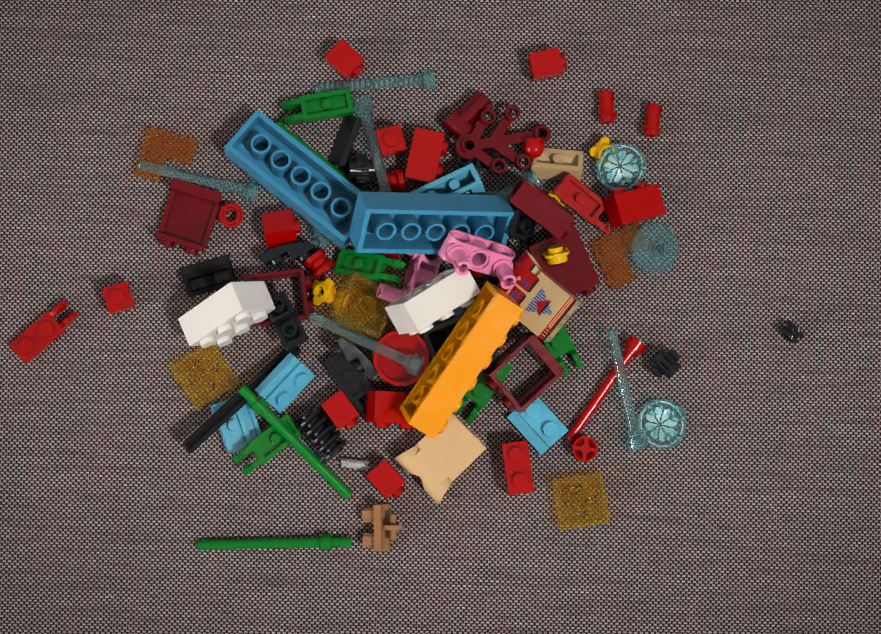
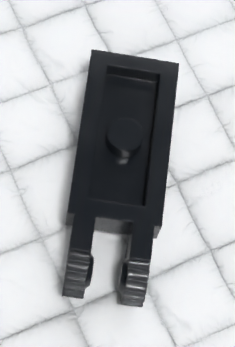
M336 352L323 361V363L352 404L354 403L366 420V408L361 405L359 399L364 397L367 391H372L373 389L363 374L359 373L353 360L348 362L345 356L339 357Z

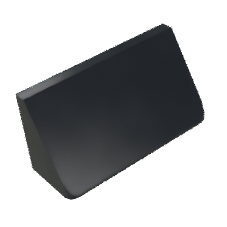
M344 116L328 161L334 166L342 169L346 168L347 160L350 158L362 125L361 118Z
M229 254L180 269L188 298L221 289L230 282H237Z

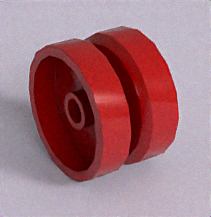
M397 330L385 334L378 341L373 354V363L379 376L385 382L395 386H409L417 383L431 361V355L426 342L418 334L411 336L409 333L399 335ZM404 353L407 356V360L404 363L398 362V354Z

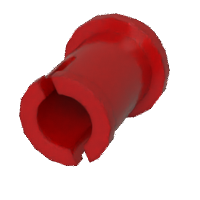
M614 91L598 92L600 114L597 115V118L600 119L602 124L614 123L615 118L618 116L614 108Z
M646 104L645 124L641 127L644 136L658 137L662 131L659 126L663 106L659 104Z

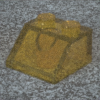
M352 272L342 276L325 323L348 334L380 340L389 318L384 307L391 304V302L376 297L380 284L356 272Z

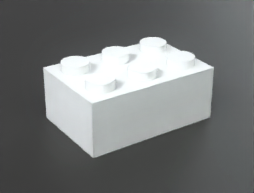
M455 268L444 270L384 308L399 335L409 333L411 336L418 332L420 334L427 332L434 327L433 322L439 319L443 321L454 315L453 310L459 306L464 308L475 301L473 297L481 293L470 271L468 274L461 276L455 272Z
M264 281L230 282L178 318L189 346L207 348L212 345H218V347H223L233 341L232 338L236 335L248 332L250 330L249 326L267 319V314L276 308Z

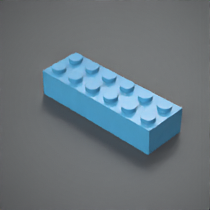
M257 109L224 146L225 157L344 251L351 243L349 231L358 191L360 190Z
M358 191L349 237L356 253L438 254L451 229L506 245L514 211L505 195Z

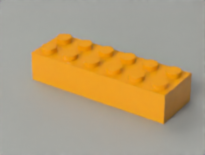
M489 281L485 282L480 290L481 293L476 295L475 301L465 311L399 408L408 424L432 439H435L437 434H441L448 424L447 420L452 412L458 411L466 392L474 388L477 383V376L481 370H485L490 365L492 354L505 343L507 339L506 334L512 326L514 327L518 324L522 317L521 312L523 308L516 300Z

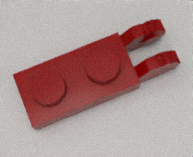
M568 172L552 193L589 224H593L608 236L611 230L606 224L597 219L602 212L607 216L603 200Z
M62 300L50 312L47 311L9 344L25 364H29L66 331L65 329L79 317V314L74 311L61 323L56 320L55 317L67 308L69 303L66 300Z

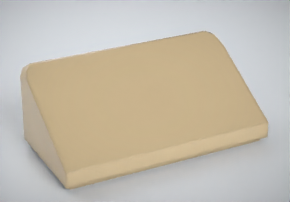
M544 148L540 157L532 158L530 177L561 181L569 172L581 181L584 151Z

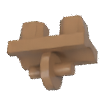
M375 504L373 507L362 510L363 523H374V533H363V547L374 548V551H389L390 541L397 540V530H404V525H397V515H390V504Z

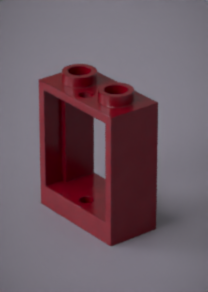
M525 176L521 178L508 195L509 201L558 239L562 235L567 236L575 226L573 223L575 219L573 213Z
M304 268L242 276L243 282L272 281L299 277L303 314H298L297 316L300 322L310 321V314H315L313 299H308L307 289H312L310 273L305 274ZM267 318L264 321L254 323L249 327L255 328L271 326L273 324L271 323L270 319Z
M524 332L481 374L486 378L484 381L485 385L492 392L495 393L497 391L502 397L500 402L508 411L511 412L513 410L522 413L565 370L534 333ZM525 347L545 372L515 399L495 374Z

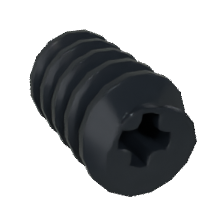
M317 406L310 409L293 423L302 422L298 430H308L304 438L306 440L314 438L310 446L312 448L320 446L316 454L318 456L326 454L323 460L325 464L344 450L343 446L347 440L346 438L337 440L341 433L340 430L331 432L335 424L333 422L325 424L328 415L319 416L322 407Z

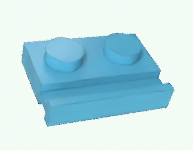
M289 353L255 391L281 414L312 381L315 375L294 355Z
M539 397L522 413L513 411L506 417L540 455L569 431Z
M228 400L210 406L213 414ZM248 402L219 428L228 455L247 447V443L261 433L255 414Z

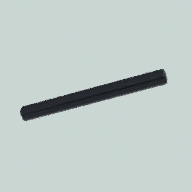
M299 346L288 351L284 349L254 376L246 386L256 395L255 389L289 353L295 357L300 355L301 349ZM237 392L183 441V448L188 453H193L239 411L247 401Z

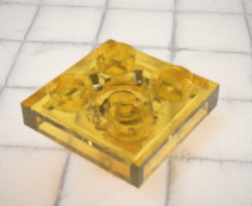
M217 345L207 348L200 347L169 366L196 411L240 384ZM215 365H218V366H219V371H218V372H214V370L212 369V367H213L215 370H217L218 368H217V366H215ZM213 382L215 384V388L213 390H210L209 388H213L214 385L209 384Z
M602 472L551 480L559 531L611 523ZM576 485H581L582 488H581V487H577V489H578V490H582V491L576 492V491H575ZM566 500H570V501H571V505H570L569 502H566V504L568 505V507H566L565 504H564V502H565Z

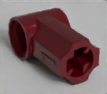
M477 90L460 109H456L443 122L442 126L456 139L461 135L470 134L478 123L479 115L482 111L491 109L493 104L483 93Z

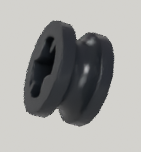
M788 320L786 327H781L779 331L787 340L796 345L798 343L797 339L803 338L805 335L793 322Z

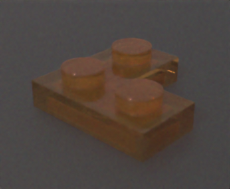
M149 126L134 175L160 183L167 159L192 166L199 142Z
M638 223L590 244L612 290L636 280L625 256L648 246Z

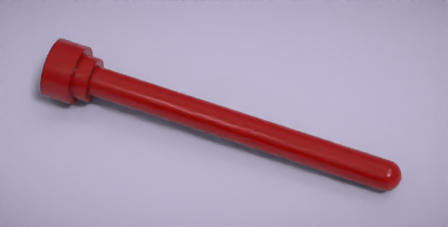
M629 335L624 342L626 344L623 348L625 351L567 433L566 440L568 442L576 440L633 356L636 357L638 353L641 355L646 348L645 344L632 335Z

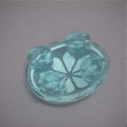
M627 143L615 144L606 149L600 156L597 163V177L600 183L609 191L626 187V191L633 190V186L639 184L645 175L647 160L635 146Z
M664 398L651 400L644 405L638 417V428L642 438L647 444L657 449H670L679 445L686 431V412L683 407L678 406L671 400Z

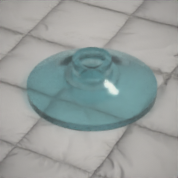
M648 223L639 228L631 242V256L637 267L644 272L658 274L666 271L673 265L678 255V241L674 232L668 226L661 223ZM658 244L661 245V250L659 253L656 252V246Z

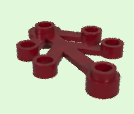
M509 105L504 110L503 118L490 138L480 139L485 128L490 126L496 119V114L493 110L485 109L479 115V121L471 134L461 135L457 139L455 150L463 159L470 160L476 158L489 167L495 175H501L507 169V163L502 158H492L483 151L484 149H493L512 162L516 169L525 171L531 165V158L526 154L519 155L509 148L508 145L523 143L528 138H541L537 133L538 130H542L545 133V137L542 138L545 145L551 138V132L547 126L538 124L530 131L504 135L510 124L520 116L519 108L515 105ZM508 110H513L515 117H510ZM484 114H489L491 121H486ZM466 142L472 144V150H468L465 148ZM519 159H524L527 165L521 166ZM495 163H500L502 170H497Z

